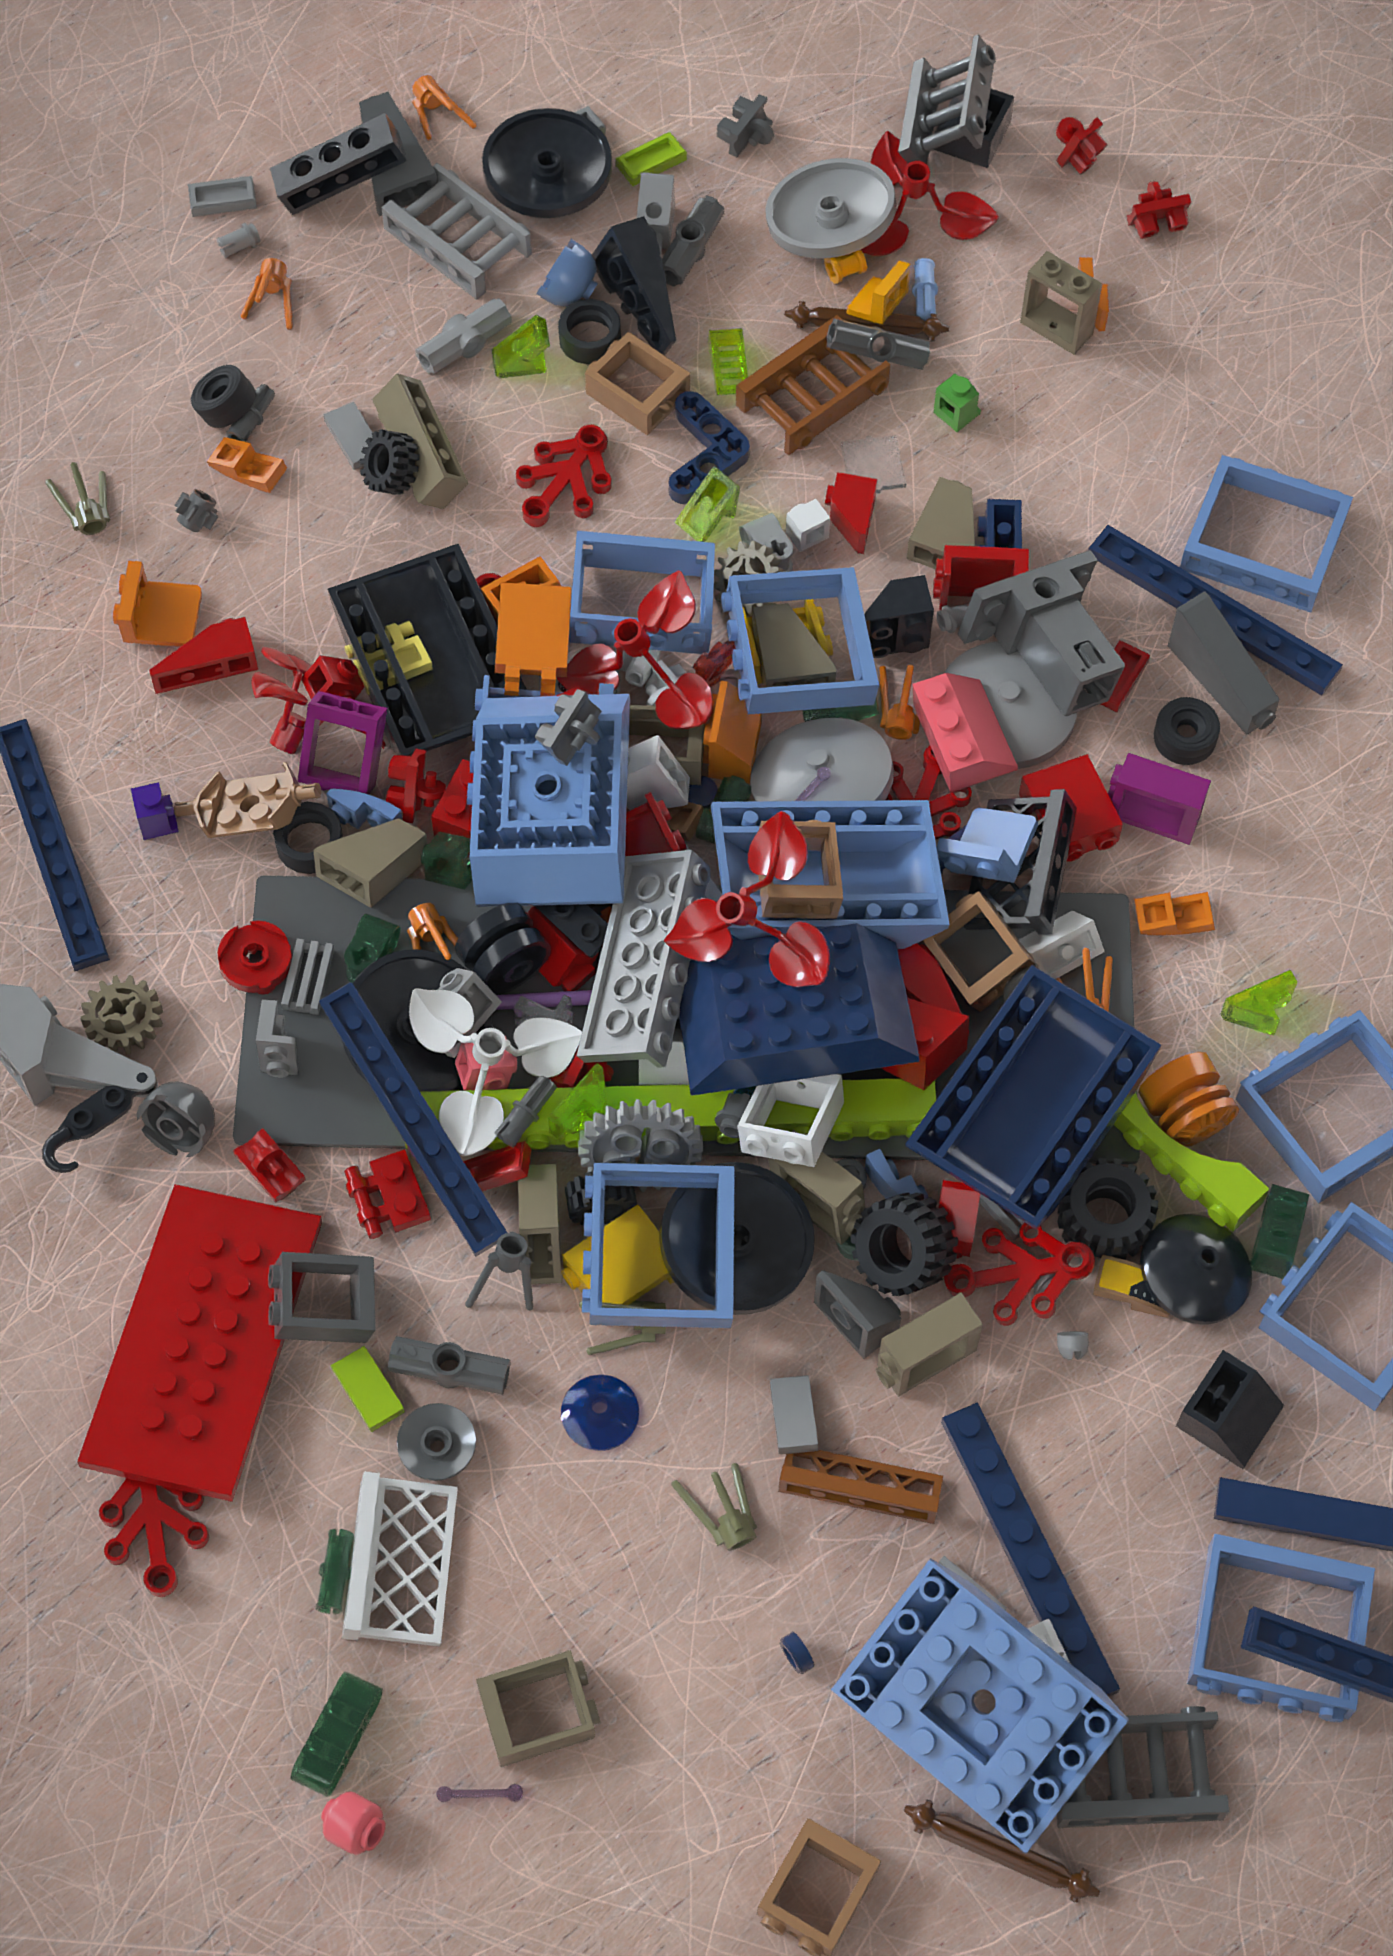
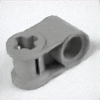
M770 513L739 526V534L743 542L750 545L751 541H756L762 544V546L766 545L774 550L773 554L782 559L777 567L784 569L786 572H792L793 564L790 558L793 555V545L782 530L774 514Z

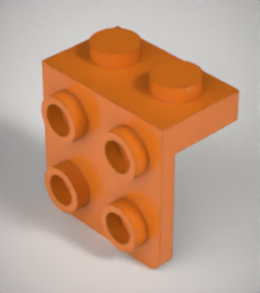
M128 561L126 574H121L119 579L120 604L115 603L113 609V622L119 626L123 642L181 647L195 636L202 599L200 586L147 581L143 563L140 561Z

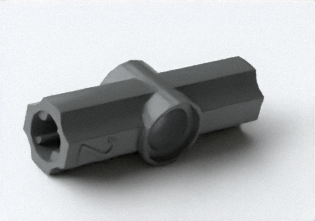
M708 195L704 198H699L688 217L677 225L676 236L662 258L666 284L673 287L678 284L682 285L694 263L704 257L705 245L724 215V207L716 198Z
M835 318L831 325H829L826 336L828 348L869 357L878 362L887 360L890 363L923 370L930 355V342L927 340ZM883 336L884 345L882 349L874 352V341L878 337Z
M396 1336L389 1354L388 1370L390 1372L433 1380L445 1388L462 1386L503 1395L509 1378L511 1361L510 1359L463 1350L458 1344L453 1342H445L438 1345ZM447 1360H455L459 1363L458 1367L452 1371H444L440 1368V1365Z

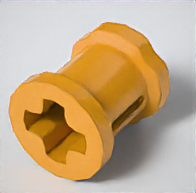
M861 249L839 257L824 258V266L828 277L834 284L842 282L844 277L856 272L862 274L867 270V263Z

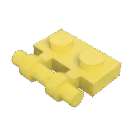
M410 621L400 625L393 623L385 626L384 631L389 642L392 643L391 647L406 680L433 670L432 661L419 636L416 635L409 639H404L414 634ZM362 636L357 637L375 678L374 663L377 660H385L388 664V661L385 659L382 649L372 654L365 653L362 646ZM376 638L377 648H379V644ZM344 646L348 658H353L350 646ZM353 660V663L358 668V674L365 685L364 689L367 695H369V689L357 661ZM388 664L389 678L387 681L388 687L395 685V678ZM375 678L379 689H384L383 683Z

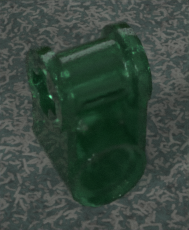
M367 913L361 917L355 934L344 953V960L347 965L346 975L349 982L353 983L359 974L371 963L394 952L400 938V925Z

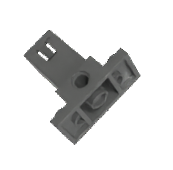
M1091 550L975 589L958 632V636L964 644L976 640L984 641L994 634L1008 655L1019 652L1065 716L1109 701L1125 667V663L1080 603L1098 561Z

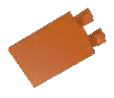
M501 583L495 673L505 674L504 695L519 696L520 674L541 676L540 697L555 696L556 677H567L571 587Z

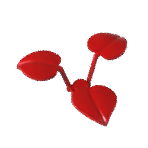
M887 130L879 139L873 150L870 163L883 170L890 178L893 186L899 183L903 191L892 223L878 239L861 249L863 253L883 256L892 254L902 248L908 239L909 228L898 219L902 214L908 198L919 199L927 192L930 193L936 209L943 213L940 217L942 230L952 238L969 240L979 236L997 223L999 216L996 211L984 200L968 192L955 191L947 194L943 206L936 194L935 184L929 182L930 169L928 165L921 161H912L907 164L898 152L900 139Z
M678 570L670 574L648 592L639 605L637 612L638 621L628 618L617 624L614 630V637L617 641L614 647L617 649V654L611 647L604 644H592L585 647L567 664V677H556L562 686L567 690L579 686L581 691L587 694L599 695V683L614 684L615 691L620 683L616 670L623 667V651L631 657L644 656L669 687L661 692L656 700L655 711L660 721L673 729L696 728L705 724L713 710V695L708 683L701 676L689 672L680 676L674 684L648 651L651 639L647 633L657 634L659 629L669 634L676 633L685 628L695 615V598L683 573Z
M263 647L261 653L265 658L283 668L292 670L294 681L292 688H290L287 684L272 676L255 672L251 679L254 697H272L286 701L283 716H281L269 743L283 752L295 754L304 736L306 719L292 712L294 703L306 706L308 703L307 698L298 692L302 674L306 673L311 664L297 656L277 649ZM353 729V730H356V731L361 732V733H363V734H367V732H365V731ZM383 739V741H382V748L384 749L385 746H386V744H385V741H384V739Z
M781 811L772 816L757 832L749 847L748 864L750 870L754 874L766 876V878L748 888L742 887L739 894L734 892L725 893L719 898L718 902L709 898H701L690 903L683 910L675 926L664 939V942L671 949L693 960L703 962L716 961L725 956L733 944L732 934L727 927L732 924L739 926L750 925L780 940L772 947L769 954L770 969L780 982L789 986L803 987L821 985L825 981L830 965V954L827 942L820 930L809 923L798 921L789 927L785 935L756 918L757 905L754 899L750 897V894L771 884L774 877L783 881L795 878L806 864L808 848L805 838L788 813Z

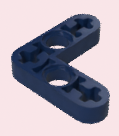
M693 391L683 392L676 398L675 416L707 449L677 469L670 476L668 481L669 496L674 502L679 504H689L742 467L750 456V444L747 437L702 395ZM696 407V413L691 408ZM708 424H715L721 428V431L717 434H708L703 428ZM706 463H712L719 469L714 473L707 474L701 471L700 467ZM679 484H681L682 486H684V487H681L680 489H678V485H679ZM690 484V489L687 490L685 486Z

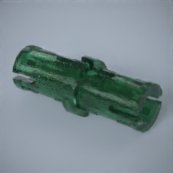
M337 1529L328 1531L325 1561L319 1566L318 1573L322 1578L318 1602L315 1607L321 1613L330 1614L331 1608H333V1614H340L342 1612L341 1606L345 1582L351 1576V1569L348 1566L352 1540L354 1539V1534L351 1531L340 1529L339 1535H337Z

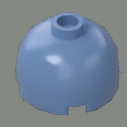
M571 238L547 274L546 281L540 286L536 294L556 306L563 307L579 301L582 297L589 299L598 283L593 281L596 273V263L591 253Z

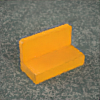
M899 260L884 279L871 277L847 306V314L883 324L908 293L911 264Z

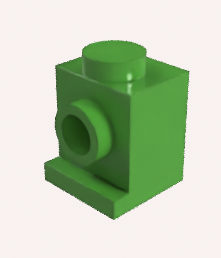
M955 373L936 388L933 413L958 432L981 414V409L977 407L979 393L967 378L958 376ZM953 406L955 408L954 413L948 408Z

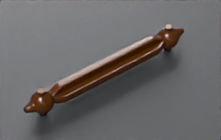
M799 301L798 306L791 310H786L784 316L792 319L797 324L796 328L803 329V325L808 321L820 327L838 315L844 321L869 327H879L885 331L902 335L916 336L924 332L928 336V341H935V337L941 333L949 332V326L941 323L937 319V314H931V317L924 321L918 316L891 313L883 324H878L848 315L847 309L816 307L809 310L805 306V301Z
M926 1800L925 1804L917 1806L906 1805L904 1808V1812L912 1818L915 1832L922 1834L923 1829L932 1828L938 1837L1053 1888H1067L1071 1894L1070 1900L1077 1903L1079 1898L1087 1896L1098 1897L1100 1894V1890L1092 1884L1088 1876L1089 1870L1082 1868L1081 1872L1072 1874L1064 1864L1037 1852L1029 1850L1025 1854L1014 1843L951 1814H936L932 1807L934 1802L931 1800Z

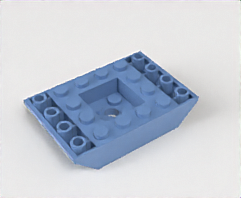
M629 694L588 695L589 700L602 711L598 717L599 721L593 729L599 734L600 739L596 745L585 742L580 751H576L567 766L560 764L535 738L541 725L547 723L554 726L559 719L554 709L555 703L560 696L485 698L476 718L470 863L475 904L477 907L500 906L506 903H518L521 906L623 903L630 715ZM553 780L557 782L556 790L549 795L538 793V787L543 781Z
M929 1559L831 1689L1025 1854L1028 1853L1129 1721L1100 1687L971 1582L932 1559ZM981 1689L990 1691L995 1697V1708L990 1713H983L975 1706V1694Z

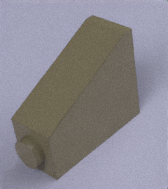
M943 477L939 478L909 538L907 559L933 569L936 568V559H943L945 545L975 546L972 488L965 486L959 481L948 480Z
M766 603L760 607H753L752 630L761 665L760 674L763 688L835 682L837 672L835 664L788 603Z
M400 818L320 845L313 850L316 877L370 908L428 860L426 833L417 826H412Z
M556 1164L529 1165L528 1177L518 1180L519 1234L524 1237L528 1245L526 1257L531 1260V1285L562 1283Z

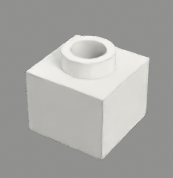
M817 499L806 504H798L787 513L786 534L799 552L829 538L830 517Z

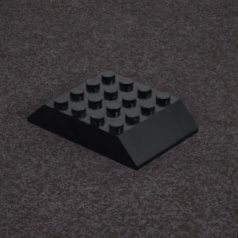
M459 543L328 588V594L346 645H349L351 648L352 659L356 660L369 689L368 696L373 705L387 708L384 732L392 750L397 755L411 757L415 749L426 750L427 752L472 736L473 720H476L479 713L478 710H475L476 689H483L484 675H489V687L505 688V674L495 673L498 626ZM410 621L414 634L404 639L406 640L416 635L419 636L432 661L433 670L406 680L391 647L392 643L389 642L384 630L385 626L396 623L400 625ZM362 636V646L365 653L372 654L375 651L383 650L385 659H387L390 670L394 675L395 685L388 687L389 669L385 660H377L374 663L375 678L383 683L384 688L382 690L379 689L357 637ZM376 638L379 644V648H377ZM520 676L519 689L527 690Z

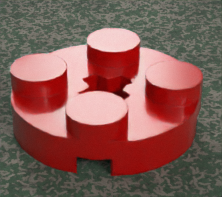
M250 921L251 925L241 928L237 925L230 929L221 939L217 951L219 968L223 978L232 987L243 992H256L265 995L271 993L275 986L279 985L287 977L293 957L292 949L286 935L279 927L266 921ZM257 950L262 951L263 959L260 962L250 963L249 958L246 957L248 953L255 954Z

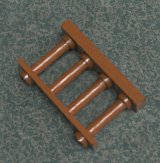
M838 315L736 385V406L744 414L753 407L760 406L785 430L784 452L788 456L797 449L807 447L814 437L872 396H878L883 393L889 385L891 364L887 360L872 370L856 354L827 347L826 336L829 325H831L834 318L842 320ZM829 354H836L861 378L847 387L820 361ZM805 371H811L836 396L822 405L795 378ZM779 389H786L811 414L797 423L769 396Z

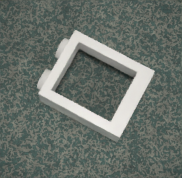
M834 1074L757 1086L738 1124L741 1152L814 1167L844 1104L842 1075ZM776 1100L819 1108V1112L808 1135L764 1127Z

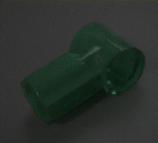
M737 776L724 777L713 802H748L752 794V786ZM710 806V808L706 807L699 819L695 836L698 839L716 844Z

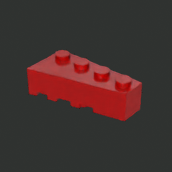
M907 998L920 1062L881 1067V1069L925 1090L967 1050L969 1016Z

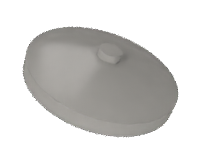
M834 158L805 165L786 176L771 192L766 204L765 213L772 238L786 251L807 258H833L858 251L878 239L892 223L897 204L893 184L883 170L862 160Z
M999 641L978 645L958 656L944 672L980 679L1018 769L1034 766L1051 758L1066 744L1073 732L1077 713L1069 716L1063 715L1021 654L1015 652L1008 655Z
M820 718L792 726L774 737L757 756L752 768L750 784L755 801H885L893 784L894 767L891 753L885 740L869 726L845 718Z

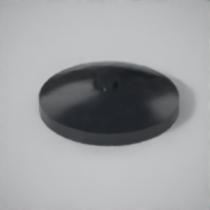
M556 108L528 110L508 118L491 133L482 154L483 176L491 194L508 209L536 218L563 217L588 207L605 191L612 173L611 148L606 136L599 127L577 113Z
M413 949L397 951L379 958L359 974L353 985L419 1091H453L462 1085L455 1065L457 1055L453 1058L445 1053L433 1052L418 1041L410 1024L409 1006L414 989L438 990L442 978L447 973L456 968L467 969L453 959L446 960L440 953ZM491 1015L476 1034L483 1029L492 1028ZM343 1043L345 1052L350 1062L352 1063L356 1071L365 1079L359 1067L357 1066L354 1059L352 1058V1056L350 1055L349 1051Z
M725 1162L711 1165L734 1166L733 1315L755 1314L768 1310L784 1301L796 1290L810 1267L815 1243L810 1213L797 1191L782 1177L766 1168L743 1162ZM678 1187L671 1196L662 1216L659 1233L661 1255L668 1273L677 1286L698 1304L715 1310L717 1188Z

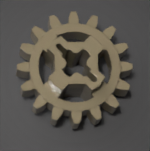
M740 541L738 543V551L728 547L727 553L729 557L727 559L719 557L718 562L722 567L720 570H714V575L719 577V581L714 583L713 589L720 591L715 598L716 601L722 603L721 595L723 592H727L729 576L786 572L784 569L777 567L782 561L781 557L774 555L772 548L766 545L762 546V544L756 541H751L750 545ZM768 602L742 604V607H744L746 616L747 614L752 616L753 607H760Z
M116 975L113 976V984L109 986L101 980L99 982L101 990L98 993L92 990L87 992L91 1002L81 1004L85 1015L81 1016L80 1019L83 1028H86L85 1033L88 1039L94 1040L104 1047L108 1044L109 1049L117 1052L119 1047H123L126 1054H131L132 1045L136 1044L139 1048L144 1049L143 1039L145 1037L153 1040L156 1038L153 1027H162L163 1023L159 1015L163 1013L161 1002H158L157 992L155 989L149 990L145 980L135 985L133 976L129 975L125 983H120Z

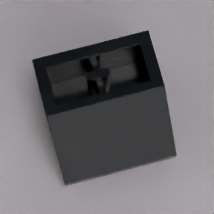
M990 89L985 122L986 130L983 135L981 148L975 149L968 138L964 136L932 150L988 168L1011 124L1014 96ZM964 94L952 98L948 107L962 102ZM961 116L938 125L934 134L960 124Z
M925 575L890 580L864 613L873 658H883L889 654L901 652L916 653L922 649L929 648L934 608Z
M1222 1350L1182 1410L1176 1427L1241 1469H1244L1285 1405L1258 1371L1227 1351Z

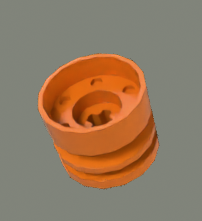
M1194 1052L1170 1061L1148 1076L1140 1085L1138 1091L1149 1112L1153 1116H1161L1157 1124L1161 1130L1185 1147L1193 1146L1220 1132L1236 1118L1240 1110L1235 1100L1229 1098L1231 1093L1225 1085H1216L1220 1075L1206 1052Z

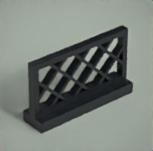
M1065 789L1051 790L1050 797L988 799L987 809L999 811L1012 810L1014 813L1025 815L1032 814L1036 809H1046L1045 816L1038 821V827L1033 838L1036 836L1039 839V847L1027 857L1025 856L1017 875L1018 877L1030 868L1033 871L1032 879L1020 889L1013 882L1001 880L996 881L988 889H985L982 886L983 877L972 876L969 894H975L978 891L982 892L994 905L998 913L1003 916L1002 918L1010 929L1034 928L1038 935L1052 934L1077 807ZM1010 884L1016 892L999 905L993 896ZM1023 899L1027 903L1025 916L1009 917L1006 912ZM974 917L963 926L966 930L995 929L987 917Z

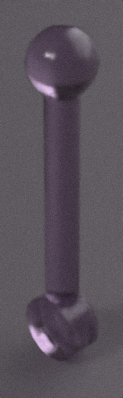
M820 767L816 778L795 801H805L822 781L828 780L831 776L830 769Z
M512 1784L508 1789L451 1790L448 1786H441L436 1792V1797L441 1802H448L451 1798L507 1797L512 1802H518L523 1797V1789L518 1784Z

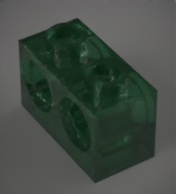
M1275 1184L1271 1185L1264 1202L1250 1258V1266L1253 1271L1284 1279L1294 1262L1310 1194Z

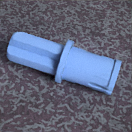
M921 258L915 261V283L912 286V293L916 298V315L924 321L930 318L931 314H936L935 296L938 293V286L934 279L935 263L929 258Z

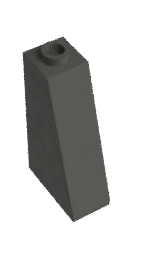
M388 91L359 102L362 124L386 113L399 131L407 159L406 162L371 178L376 211L379 216H382V206L390 200L401 208L411 205L437 184L436 171Z
M1204 591L1178 607L1168 642L1170 650L1246 735L1257 728L1262 730L1268 727L1276 718L1275 713L1280 699L1210 596Z

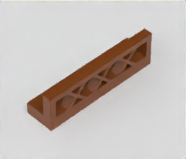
M818 1450L786 1454L784 1465H782L778 1492L934 1524L940 1500L943 1475ZM794 1456L810 1459L818 1471L792 1467ZM820 1462H825L829 1464L823 1467ZM838 1466L849 1467L857 1479L830 1475L828 1472ZM859 1470L868 1471V1472L865 1473L864 1475H862ZM877 1474L887 1475L895 1485V1488L869 1483L867 1480ZM898 1478L906 1479V1481L901 1483ZM916 1482L933 1485L932 1495L907 1491L906 1488Z

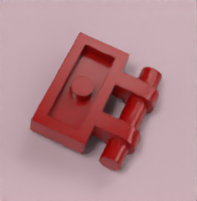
M405 1149L369 1161L373 1173L369 1177H362L358 1166H351L345 1169L344 1173L348 1181L345 1187L349 1197L354 1198L359 1210L357 1219L360 1226L366 1229L369 1239L380 1237L383 1234L380 1223L388 1220L391 1221L395 1233L431 1220L429 1210ZM379 1190L384 1205L375 1207L369 1194Z

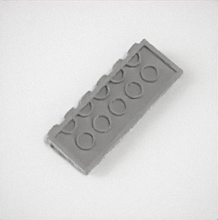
M693 850L625 857L623 903L612 905L577 1052V1057L584 1063L648 1059L658 1068L666 1067L668 1055L672 1049V1038L676 1020L680 1014L682 993L688 978L687 971L690 958L682 956L671 949L664 942V939L675 926L683 910L693 901L704 898L707 884L710 881V866Z

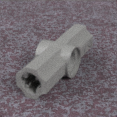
M498 298L497 300H490L467 316L463 314L454 315L445 323L440 334L415 349L416 357L428 374H435L461 356L471 358L481 351L488 338L512 323L511 314L507 310L506 305Z

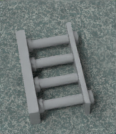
M439 163L433 165V168L436 171L437 184L408 208H401L392 200L382 206L384 229L477 300L486 292L484 277L486 270L513 248L526 258L532 254L531 235L526 226L522 223H516L462 182L455 172L446 170ZM444 195L456 204L430 226H424L415 219ZM466 213H469L479 221L453 244L447 243L439 237L440 234ZM490 230L503 239L477 261H470L462 255L464 251Z

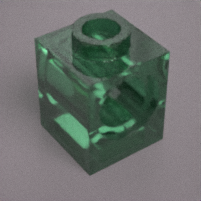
M439 831L422 850L421 863L425 867V880L465 890L473 880L470 863V838Z

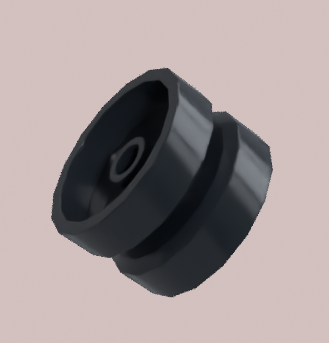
M506 903L492 908L470 923L458 937L455 951L466 968L475 972L495 995H501L521 986L537 974L551 954V945L541 931L533 928V920L523 906L518 903Z

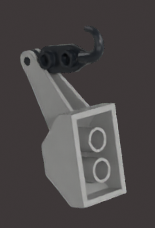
M0 984V1061L33 1105L36 1106L53 1095L55 1086L98 1091L71 1109L57 1131L52 1133L43 1145L42 1159L48 1168L58 1173L71 1172L79 1167L78 1162L74 1161L69 1164L58 1162L55 1158L56 1150L65 1143L88 1139L121 1118L131 1109L135 1096L146 1097L158 1087L157 1078L150 1067L133 1061L63 1027L55 1016L57 1015L56 1009L45 995L39 998L31 987Z

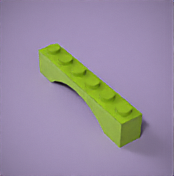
M1136 1092L1114 1123V1126L1123 1133L1124 1139L1131 1147L1136 1150L1141 1149L1148 1155L1153 1166L1164 1175L1169 1174L1179 1183L1181 1191L1189 1199L1199 1201L1208 1210L1211 1219L1218 1225L1226 1226L1234 1232L1264 1203L1270 1188L1242 1163L1221 1161L1204 1156L1179 1144L1163 1132L1149 1117Z

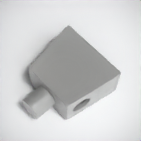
M641 172L637 218L645 216L649 226L656 233L661 252V249H668L671 243L675 214L674 175Z

